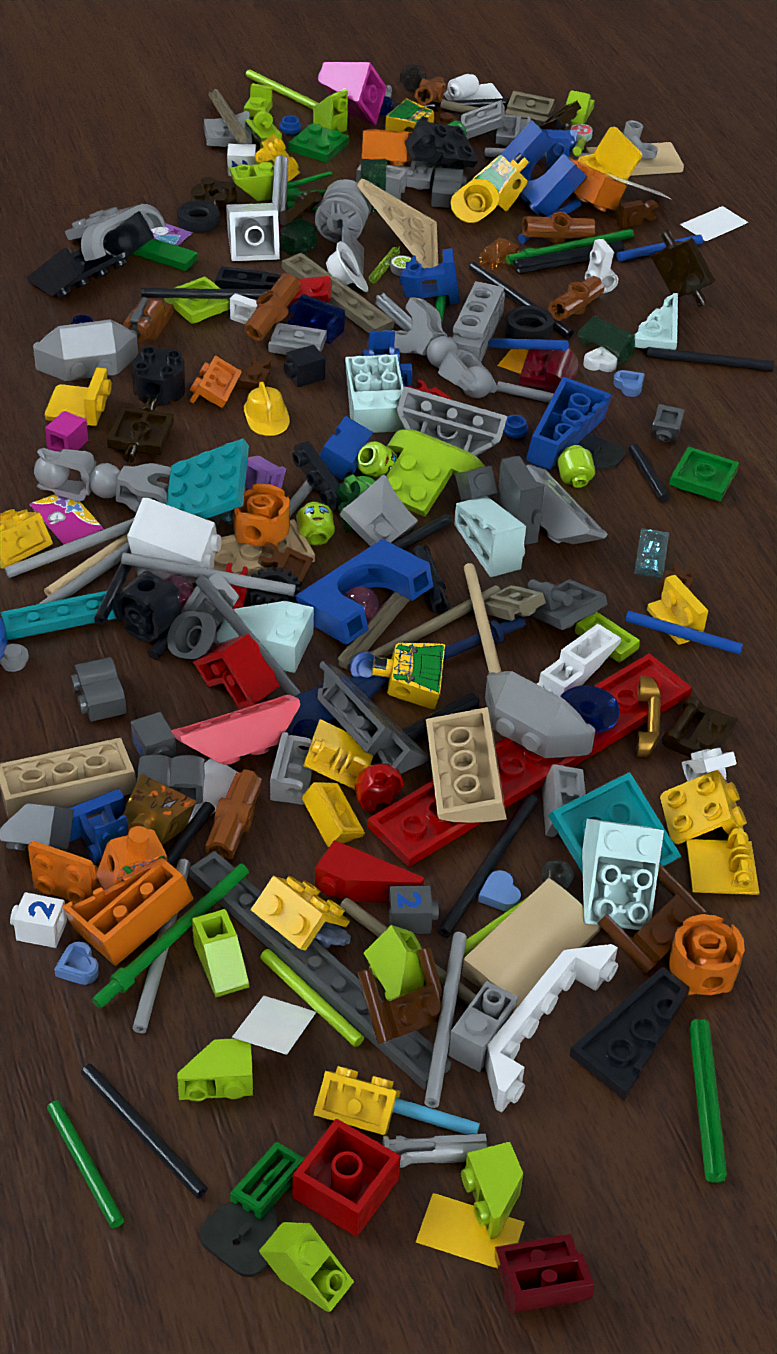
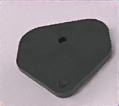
M587 434L577 444L591 452L595 470L615 468L625 457V449L622 446L591 434Z
M242 1203L220 1206L203 1223L200 1229L202 1246L241 1276L253 1277L260 1274L269 1264L260 1254L259 1250L278 1228L275 1205L262 1220L255 1217L253 1210L247 1212L242 1209ZM235 1241H239V1242H240L239 1245H234L233 1243H234Z

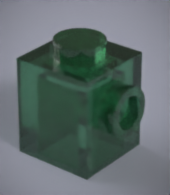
M298 217L280 229V250L294 256L299 253L306 254L316 247L317 226Z

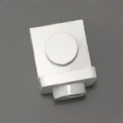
M235 293L230 297V319L245 324L258 307L256 300Z

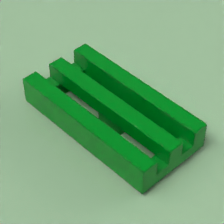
M276 1141L230 1192V1201L236 1205L238 1202L242 1203V1209L247 1212L253 1210L255 1217L262 1220L293 1184V1174L305 1158ZM282 1155L284 1158L274 1169L270 1170L250 1196L246 1194L278 1157Z

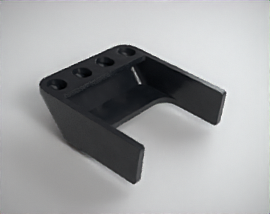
M138 211L104 237L103 247L106 253L105 256L85 261L81 249L70 253L66 247L31 273L27 279L51 296L57 295L58 298H61L71 292V287L76 285L79 289L91 282L90 277L95 276L98 279L109 273L108 268L113 266L116 270L128 263L126 258L151 241L154 235L143 215Z

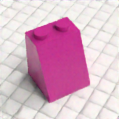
M324 62L319 72L318 82L327 94L332 95L347 89L348 112L371 125H376L387 86L370 62Z

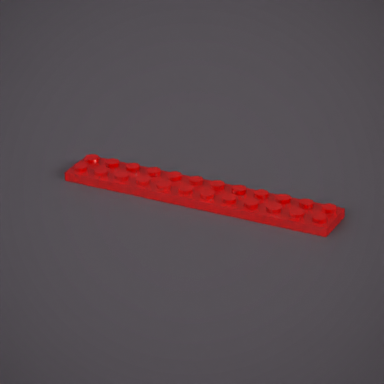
M649 653L567 701L582 716L585 723L590 724L595 729L593 748L589 755L543 758L507 737L497 742L495 747L505 809L542 787L552 764L573 768L647 723L648 701H638V682L640 676L652 677L656 682L661 695L660 714L690 697L692 687ZM432 780L369 817L367 827L404 864L411 867L483 822L467 823L439 819L434 781Z

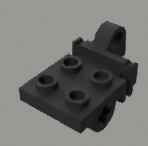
M421 117L414 126L415 130L404 142L412 160L427 162L429 168L433 166L435 168L440 167V165L443 168L451 169L473 168L478 163L473 148L470 146L462 127L430 123L427 121L428 117Z

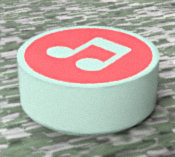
M576 124L571 127V130H577V141L581 136H585L587 142L591 140L593 129L590 126Z

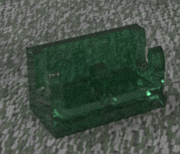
M387 159L361 160L360 180L361 178L386 191ZM372 205L371 212L377 211Z
M593 316L578 331V337L582 339L579 343L580 345L586 346L592 341L620 357L617 360L619 364H623L630 356L635 354V335L596 316Z

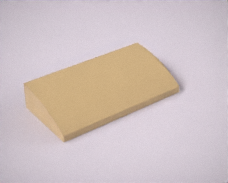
M488 707L426 719L438 818L446 821L467 823L507 819L493 727Z
M121 738L0 763V791L8 820L26 803L70 808L116 789H120L123 796L132 794L136 785L135 771Z
M548 878L463 959L462 976L480 989L488 981L518 996L517 1003L513 1009L514 1012L563 950L583 948L601 930V927L584 923V906L569 892Z

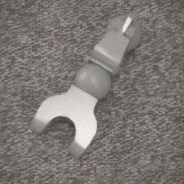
M410 297L405 309L411 315L413 324L409 332L403 330L395 331L394 347L399 348L400 353L426 355L430 363L439 368V375L461 387L463 392L473 399L485 397L488 393H495L498 387L489 370L482 365L473 353L458 349L456 342L447 337V334L442 330L439 311L424 299Z
M41 448L37 451L40 457L35 462L34 475L39 482L37 488L40 490L53 491L57 496L75 501H83L86 495H90L91 491L101 498L116 496L117 502L125 503L136 513L142 498H155L159 502L166 504L169 484L158 482L157 478L166 477L170 479L171 467L149 463L135 467L124 465L120 471L117 466L109 463H101L96 466L97 462L94 461L93 455L87 451L63 449L58 452L46 448ZM69 468L80 471L82 481L68 480Z

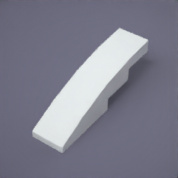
M596 624L561 650L560 659L541 672L537 685L567 700L603 664L620 644L621 638L601 625Z

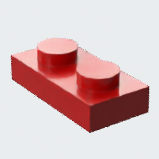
M330 275L298 279L301 283L299 286L300 290L288 306L330 301L333 283Z

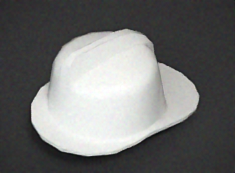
M338 242L337 250L329 256L326 262L328 272L345 285L355 283L358 288L367 292L368 285L359 270L354 254L344 242ZM341 251L350 257L356 268L357 275L341 258Z

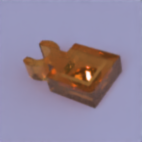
M498 238L486 247V252L480 254L479 264L482 265L485 262H490L489 269H495L498 262L506 264V255L518 253L519 246L507 239Z

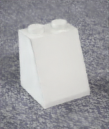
M274 203L226 205L231 261L280 259L278 210Z
M142 498L127 535L131 554L214 569L215 554L221 549V536L217 534L214 522L150 498ZM135 567L137 576L147 570L164 581L195 583L198 579Z

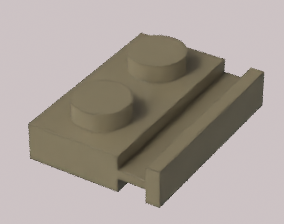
M513 91L505 114L521 116V119L531 117V120L539 126L550 118L555 106V99Z
M514 585L489 596L488 602L484 601L487 615L509 621L515 620V614L522 617L529 616L537 611L536 608L546 604L543 592Z

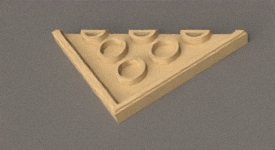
M361 178L357 187L411 254L416 255V260L422 267L431 268L437 266V222Z

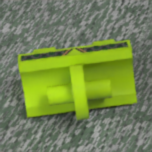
M268 111L258 112L254 120L245 119V126L251 132L252 140L260 142V149L263 148L261 143L273 134L282 139V133L273 125V117Z

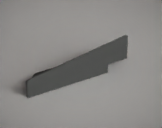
M325 661L320 663V669L324 671L323 688L318 689V700L367 753L373 756L377 753L384 764L395 766L400 774L431 759L344 673Z

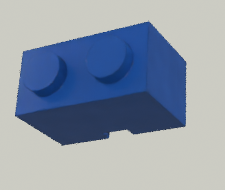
M345 416L338 425L336 434L331 435L319 456L331 473L343 481L349 472L354 474L357 470L358 453L365 444L369 443L373 432Z

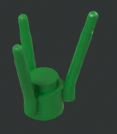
M329 171L294 182H287L286 204L288 208L296 205L294 200L300 194L308 192L299 191V187L296 186L332 175V172ZM309 190L310 192L319 191L321 195H324L326 190ZM314 207L310 211H317L318 207Z

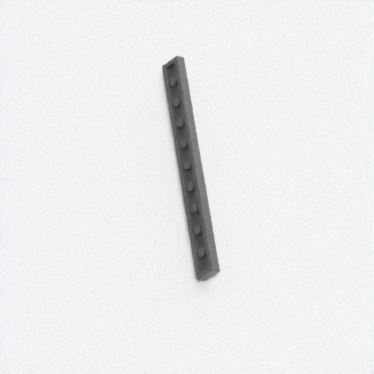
M213 851L189 868V877L208 893L234 867L216 851ZM246 878L241 880L218 902L423 1090L427 1089L434 1049L433 1044L417 1030L378 1044L360 980L315 939H313L307 950H301L251 911V908L262 892ZM448 1058L444 1074L451 1068V1060Z

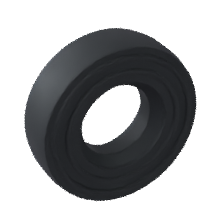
M194 200L186 202L179 207L177 220L179 226L184 230L204 233L215 229L219 225L220 212L218 207L211 202ZM195 215H203V216H205V217L195 218V217H192V216H195Z

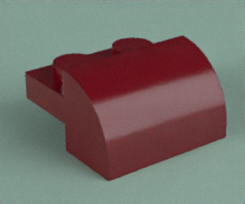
M569 348L566 351L528 350L520 374L519 385L542 388L545 392L555 393L562 377L576 380L579 368L578 359Z
M571 1234L495 1247V1261L504 1285V1300L510 1313L525 1312L592 1299L594 1282L583 1253L578 1254Z

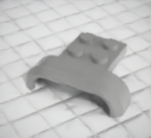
M140 204L118 210L117 207H112L105 211L94 212L86 220L83 218L73 222V227L66 230L65 234L68 240L82 237L81 251L84 260L89 261L106 255L103 247L106 233L118 227L138 211L141 212L150 229L164 227L166 223L161 213L155 207L148 204Z

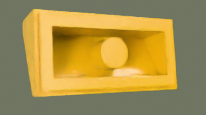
M313 782L303 794L302 800L328 847H330L334 840L346 843L363 837L365 832L338 783Z

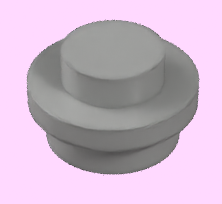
M20 644L6 645L4 655L0 659V664L7 671H19L25 667L29 659L28 650Z

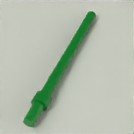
M632 229L538 249L533 247L526 248L519 253L506 255V263L510 265L514 264V261L517 259L593 246L594 240L604 239L606 243L630 239L634 237V232Z
M240 863L125 969L119 968L110 977V982L92 998L95 1006L102 1009L119 992L125 993L135 983L134 979L192 926V918L207 913L249 874L247 867Z

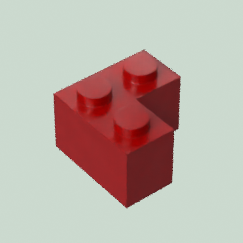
M249 633L221 642L211 648L206 655L193 661L206 685L212 687L223 683L238 709L255 705L280 687L274 670L267 665L260 653L259 645L251 638Z

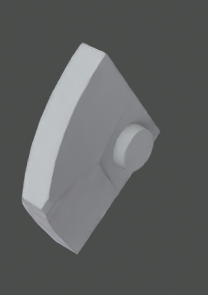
M244 111L235 116L249 136L248 141H244L243 144H252L251 132L245 126V119H250L249 111ZM223 118L204 119V133L207 146L228 147V143L239 144Z
M384 474L340 513V516L370 546L382 539L393 544L418 522L398 498Z

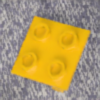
M273 134L261 143L263 148L255 154L257 163L268 162L271 159L275 163L277 156L282 155L289 160L287 182L300 173L298 163L293 157H289L285 151L286 146L281 138Z
M320 719L303 766L355 790L354 784L360 771L371 766L373 755L367 753L347 731Z
M733 829L728 840L686 839L692 892L759 895L752 841H748V834L743 829Z

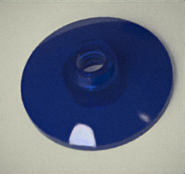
M586 685L576 686L566 690L560 696L582 716L586 724H590L595 729V733L604 732L612 728L619 719V704L615 697L604 689Z

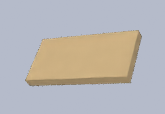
M671 142L651 143L658 148L656 158H641L630 176L683 172L684 164ZM586 147V153H594L597 147Z
M295 519L290 520L289 534L284 540L279 542L277 547L279 552L284 553L286 548L289 547L313 558L312 562H315V553L307 539L299 534L297 522ZM235 534L221 537V549L219 552H216L214 557V570L225 571L227 564L230 562L232 563L231 570L235 574L242 573L245 566L248 568L247 576H251L253 573L258 575V570L260 569L267 572V567H263L258 563L260 555L266 558H270L272 555L264 551L263 546L238 543L235 539Z

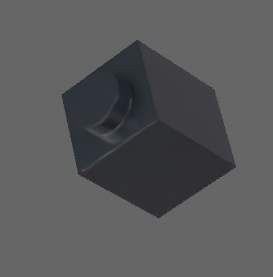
M314 344L286 352L285 375L297 387L325 380L326 358Z

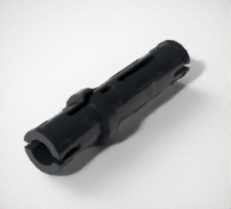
M422 544L417 545L412 550V554L430 563L434 586L426 591L424 595L429 598L432 611L437 614L439 609V613L442 614L450 608V602L444 590L446 585L438 575L429 547L424 545L423 550Z

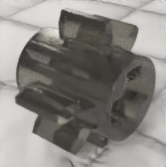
M407 65L405 69H402V73H400L399 83L403 84L405 90L415 92L419 88L421 80L426 79V73H422V69L418 65Z

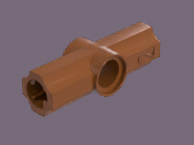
M438 76L431 80L422 79L419 88L415 91L414 97L420 105L426 106L432 101L440 103L443 94L447 92L448 84L445 83L444 78Z
M555 212L551 217H524L522 221L523 237L547 238L552 243L561 244L566 238L585 239L594 237L596 224L594 219L571 218L564 212Z
M283 273L272 289L264 292L257 299L256 304L258 307L244 325L245 329L243 331L248 337L255 341H262L272 326L287 316L289 313L287 306L300 290L299 286L301 283L297 277L292 276L290 273Z
M592 276L582 282H571L568 285L567 292L549 304L548 310L553 315V319L561 321L572 314H583L586 305L603 294L605 286L602 284L601 278Z
M243 770L240 773H236L226 798H220L215 811L214 826L205 845L206 853L210 854L216 851L225 860L233 859L243 832L248 833L254 817V805L262 788V779L255 772Z

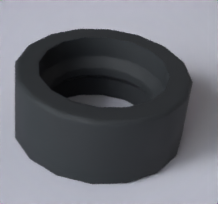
M537 306L516 307L509 311L506 316V338L551 340L554 324L553 315L548 310ZM523 325H532V326H536V327H535V328H527V327H523Z

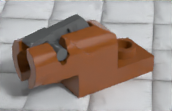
M142 297L136 307L128 314L123 326L137 333V337H139L138 344L142 343L145 339L156 340L174 313L173 304Z

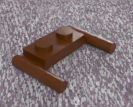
M660 863L657 880L674 897L632 938L608 914L598 922V925L645 973L672 948L675 933L678 927L683 926V921L689 917L707 913L697 900Z
M430 946L416 950L426 986L384 1002L380 1000L372 968L357 972L378 1044L390 1041L392 1038L401 1037L439 1020L443 990Z

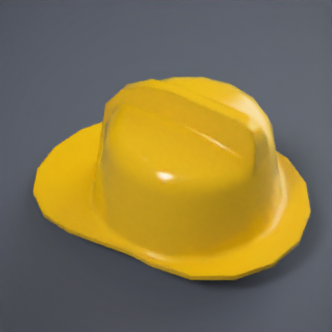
M474 179L455 192L450 202L451 209L461 221L476 223L496 208L499 194L495 185L490 181Z
M260 382L258 388L251 390L247 402L244 404L247 423L252 431L262 436L282 434L290 425V418L282 395L277 389L265 387L264 382Z

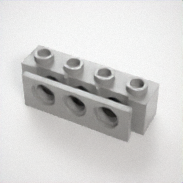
M475 281L453 327V337L449 336V338L456 342L458 349L473 353L480 362L489 346L488 341L493 337L503 315L504 287Z

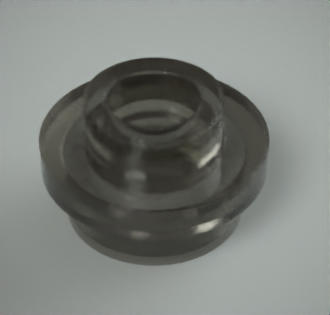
M552 860L543 865L541 880L544 883L550 878L566 890L574 880V870L564 861Z

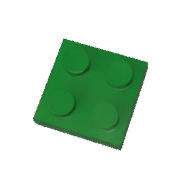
M311 123L288 142V151L328 163L349 144V136L337 130H330L319 124Z
M688 446L670 477L669 485L721 502L738 471L739 462Z

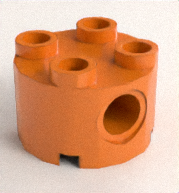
M261 483L253 484L252 489L244 490L243 506L233 509L235 539L241 544L247 543L252 546L265 547L266 543H272L278 547L279 542L284 540L289 534L290 499L285 497V491L277 486Z
M700 914L689 917L683 921V926L678 927L675 933L669 958L670 971L690 987L688 995L712 996L727 993L732 990L738 976L745 951L744 939L738 928L731 924L730 928L723 923V918L716 915Z

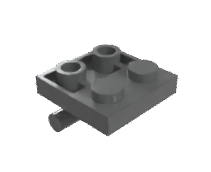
M535 579L530 580L528 583V589L543 592L546 604L536 608L537 611L530 616L561 630L572 627L575 622L595 614L597 610L608 605L606 594L571 579L559 585H554L550 582L542 583Z

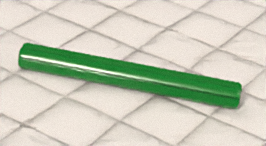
M694 1019L691 1021L689 1030L705 1178L710 1183H722L725 1181L727 1169L710 1023L705 1019Z

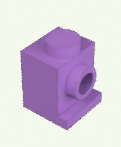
M261 456L248 457L245 487L252 489L253 484L261 483L282 488L286 468L283 466L278 467Z

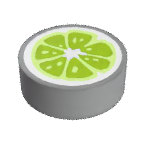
M404 255L393 257L390 265L391 272L400 276L401 272L406 268V262H410L411 257Z

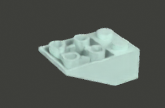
M398 356L345 357L350 418L373 433L404 430L405 428L397 414V408L404 389Z
M587 818L582 849L584 923L598 925V922L608 914L621 928L640 930L652 918L664 830Z

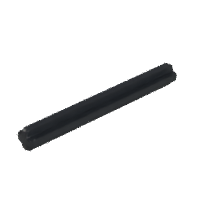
M622 241L607 243L614 251L613 256H616L617 252L624 251L625 246ZM593 246L517 259L514 261V269L518 274L590 261V252Z

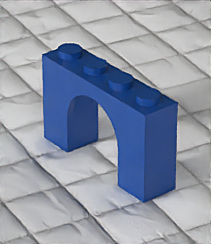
M531 120L500 155L508 162H511L520 152L529 161L520 172L528 180V183L519 196L525 202H531L529 207L537 215L542 212L547 217L559 208L587 176L573 161L563 154L544 175L531 180V173L535 164L555 143Z
M382 539L295 596L297 604L314 607V627L347 645L369 630L364 606L349 599L350 595L366 588L383 587L391 589L413 601L434 586L429 562Z

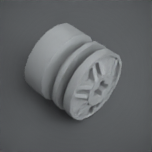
M338 180L329 185L315 213V225L325 239L333 243L342 241V223L356 239L359 238L372 209V204L357 187L358 183L352 180Z

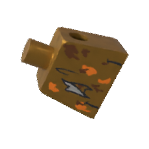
M141 774L123 814L127 817L128 833L135 826H142L147 830L152 829L163 845L185 829L197 801Z

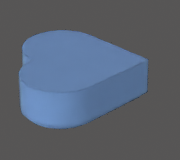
M620 370L614 374L613 384L621 389L624 395L636 397L641 393L645 374Z
M499 870L492 872L488 876L479 893L478 902L507 912L520 903L521 894L519 889L513 885L512 876L506 871Z
M79 941L68 945L54 969L55 977L83 985L93 983L99 976L98 961L92 957L91 947L87 943Z

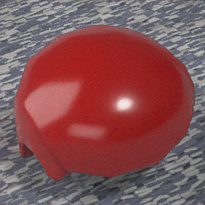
M380 763L368 766L360 771L354 785L361 809L375 812L376 806L380 803L392 804L395 795L401 792L404 785L403 778L395 766Z

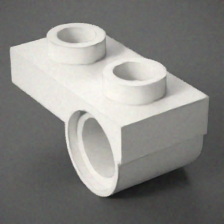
M604 239L594 240L593 249L590 252L588 271L585 273V280L592 276L601 278V282L605 286L603 293L612 291L618 284V276L610 268L614 251Z
M721 748L705 749L691 753V760L681 762L687 782L714 770H719L726 780L725 767L737 764L734 752L722 753Z

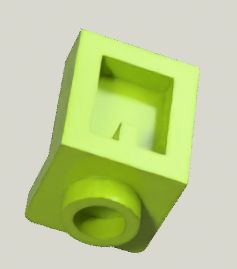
M254 83L250 86V98L244 106V111H249L250 117H255L260 111L269 112L271 110V86Z

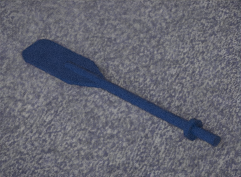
M517 616L515 620H508L501 624L495 620L490 621L494 644L502 643L505 634L524 627V618ZM477 633L445 647L443 661L482 645L480 634ZM382 676L349 678L369 699L383 686L388 685L389 681L388 677ZM323 685L295 696L300 700V707L286 730L289 735L302 736L316 730L320 719L327 723L337 721L318 700V689L323 688Z

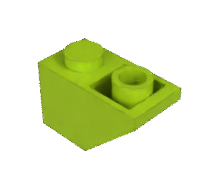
M343 89L329 95L313 107V124H319L324 128L337 130L341 133L347 131L348 90Z
M262 162L255 165L242 164L237 167H230V174L234 183L257 201L273 200L274 162Z
M226 909L192 918L193 944L215 997L249 988L238 937Z
M391 925L364 952L374 977L381 982L386 991L384 995L387 1000L423 987L425 980L416 951L422 949L413 932Z
M239 1039L213 1040L177 1073L179 1100L202 1101L206 1098L226 1097L238 1099L243 1096H253L251 1043Z
M511 1142L468 1152L465 1169L461 1170L464 1188L467 1193H473L476 1201L474 1203V1211L480 1226H486L490 1239L498 1237L521 1193L523 1171Z
M282 1222L259 1250L281 1281L325 1311L331 1312L354 1283L353 1279L310 1223Z

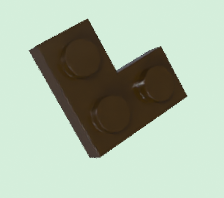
M574 101L564 106L539 125L541 129L564 130L572 124L571 120L578 115L577 111L581 109L578 101Z

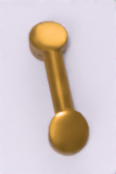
M640 676L638 682V701H648V732H638L636 755L637 757H649L660 738L661 695L652 677Z

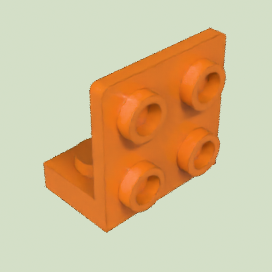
M33 840L28 845L33 886L40 892L47 895L52 894L77 904L93 896L92 891L101 887L96 876L99 866L93 865L91 860Z

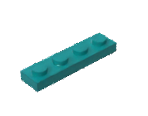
M107 591L0 612L7 633V640L95 623L94 617ZM113 608L107 620L116 618Z

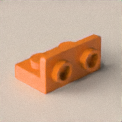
M215 355L211 363L205 362L199 371L198 376L201 379L197 377L190 388L193 395L189 402L194 404L198 396L201 395L211 403L223 408L242 371Z

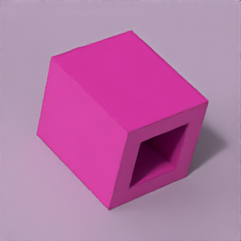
M63 411L45 427L47 449L58 452L63 449L79 450L88 442L87 419Z

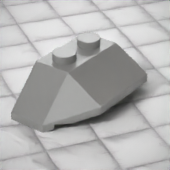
M113 320L58 326L40 342H36L33 345L36 370L64 381L92 378L96 367L107 368V376L116 375L138 355L137 333Z
M404 386L397 408V414L405 429L420 431L466 450L475 456L500 443L508 417Z
M529 464L526 466L535 481L545 485L541 511L542 522L540 526L548 531L547 536L556 543L578 544L605 539L608 535L606 531L588 515L546 469Z
M513 671L491 672L487 675L485 700L493 730L543 758L589 755L592 752L595 729L590 724H586L582 716L565 699Z

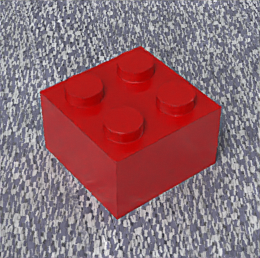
M336 1118L294 1172L293 1199L353 1236L358 1237L398 1182L401 1155Z

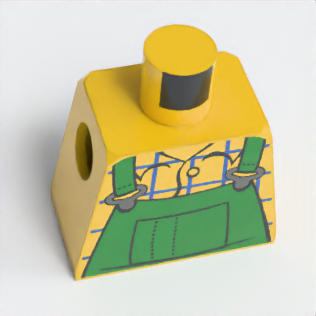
M406 99L386 116L385 130L413 132L415 130L414 126L421 117H428L427 121L434 123V112L427 107Z
M520 152L511 162H508L500 155L479 172L473 180L484 179L495 185L499 194L498 205L507 212L528 183V180L520 172L529 161Z
M397 643L395 644L391 659L374 657L372 675L389 678L387 693L390 696L435 709L440 695L445 644Z

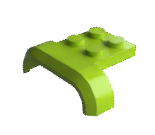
M414 429L398 430L387 445V447L394 451L396 456L397 453H401L386 476L390 485L408 510L424 517L430 511L452 474L455 475L456 473L485 467L482 461L472 453Z

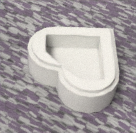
M601 346L585 354L583 365L586 369L592 371L612 372L617 367V357Z

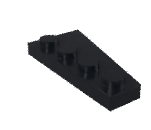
M664 967L660 968L571 1047L569 1056L625 1101L686 1000L690 987Z

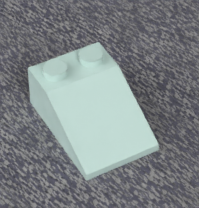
M281 601L233 609L284 671L295 673L313 635L314 607ZM224 619L217 632L219 643L239 637L226 619Z

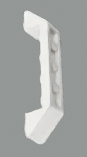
M609 944L563 950L487 1045L485 1068L496 1110L502 1113L510 1101L516 1103L525 1089V1084L522 1083L525 1067L514 1061L522 1040L525 1037L530 1039L539 1025L540 1017L544 1013L547 1015L551 1013L557 1003L559 993L562 990L568 991L574 980L595 991L604 980L609 982L618 968V963L615 962L618 947Z

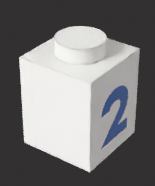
M228 143V176H231L230 167H237L242 164H259L255 160L256 144Z
M25 892L20 904L13 907L10 917V924L15 929L16 940L56 948L67 923V916L62 908L65 905V900Z

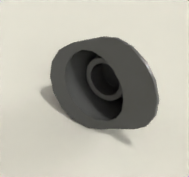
M185 611L178 615L168 630L167 643L171 653L180 658L193 660L206 655L211 648L219 643L217 640L216 620L213 615L207 612Z

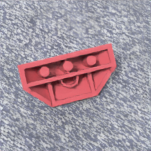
M287 694L189 726L174 729L171 732L174 738L223 765L238 762L240 756L249 753L251 755L264 754L269 751V747L278 745L282 732H286L300 707V700Z

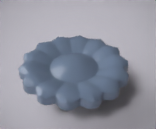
M325 922L315 938L318 939L317 942L321 946L330 948L331 944L342 946L349 944L351 936L340 926Z

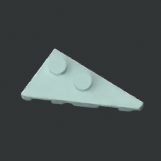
M678 293L668 296L664 300L663 306L660 309L656 308L647 317V320L639 325L638 332L635 335H629L627 347H654L676 350Z

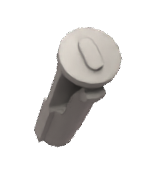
M486 1134L448 1135L429 1138H406L400 1135L396 1136L394 1140H389L388 1136H383L382 1145L401 1155L400 1168L414 1163L466 1162L468 1152L487 1148Z

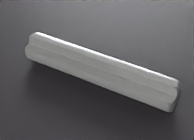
M282 155L277 156L274 165L272 203H274L278 213L286 210L289 160Z

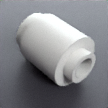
M464 74L448 82V94L453 100L469 97L478 90L479 81L473 74Z

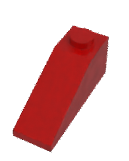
M336 840L332 842L315 867V887L323 894L333 896L342 901L345 898H349L353 902L389 903L390 886H424V877Z

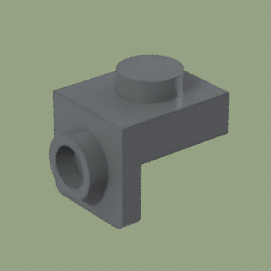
M659 404L655 420L652 423L651 436L663 442H677L685 409Z

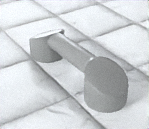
M627 121L624 135L641 151L642 159L656 158L658 148L651 143H642L640 140L643 125L637 121Z

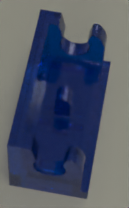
M302 294L289 309V312L295 313L288 321L289 325L327 330L325 343L331 344L345 330L344 309Z

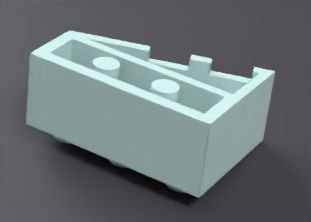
M488 496L456 503L454 525L488 575L494 577L520 570L522 557L525 555L526 525Z

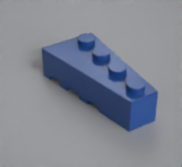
M562 377L532 436L525 461L551 470L558 463V457L565 448L577 445L605 419L612 394Z

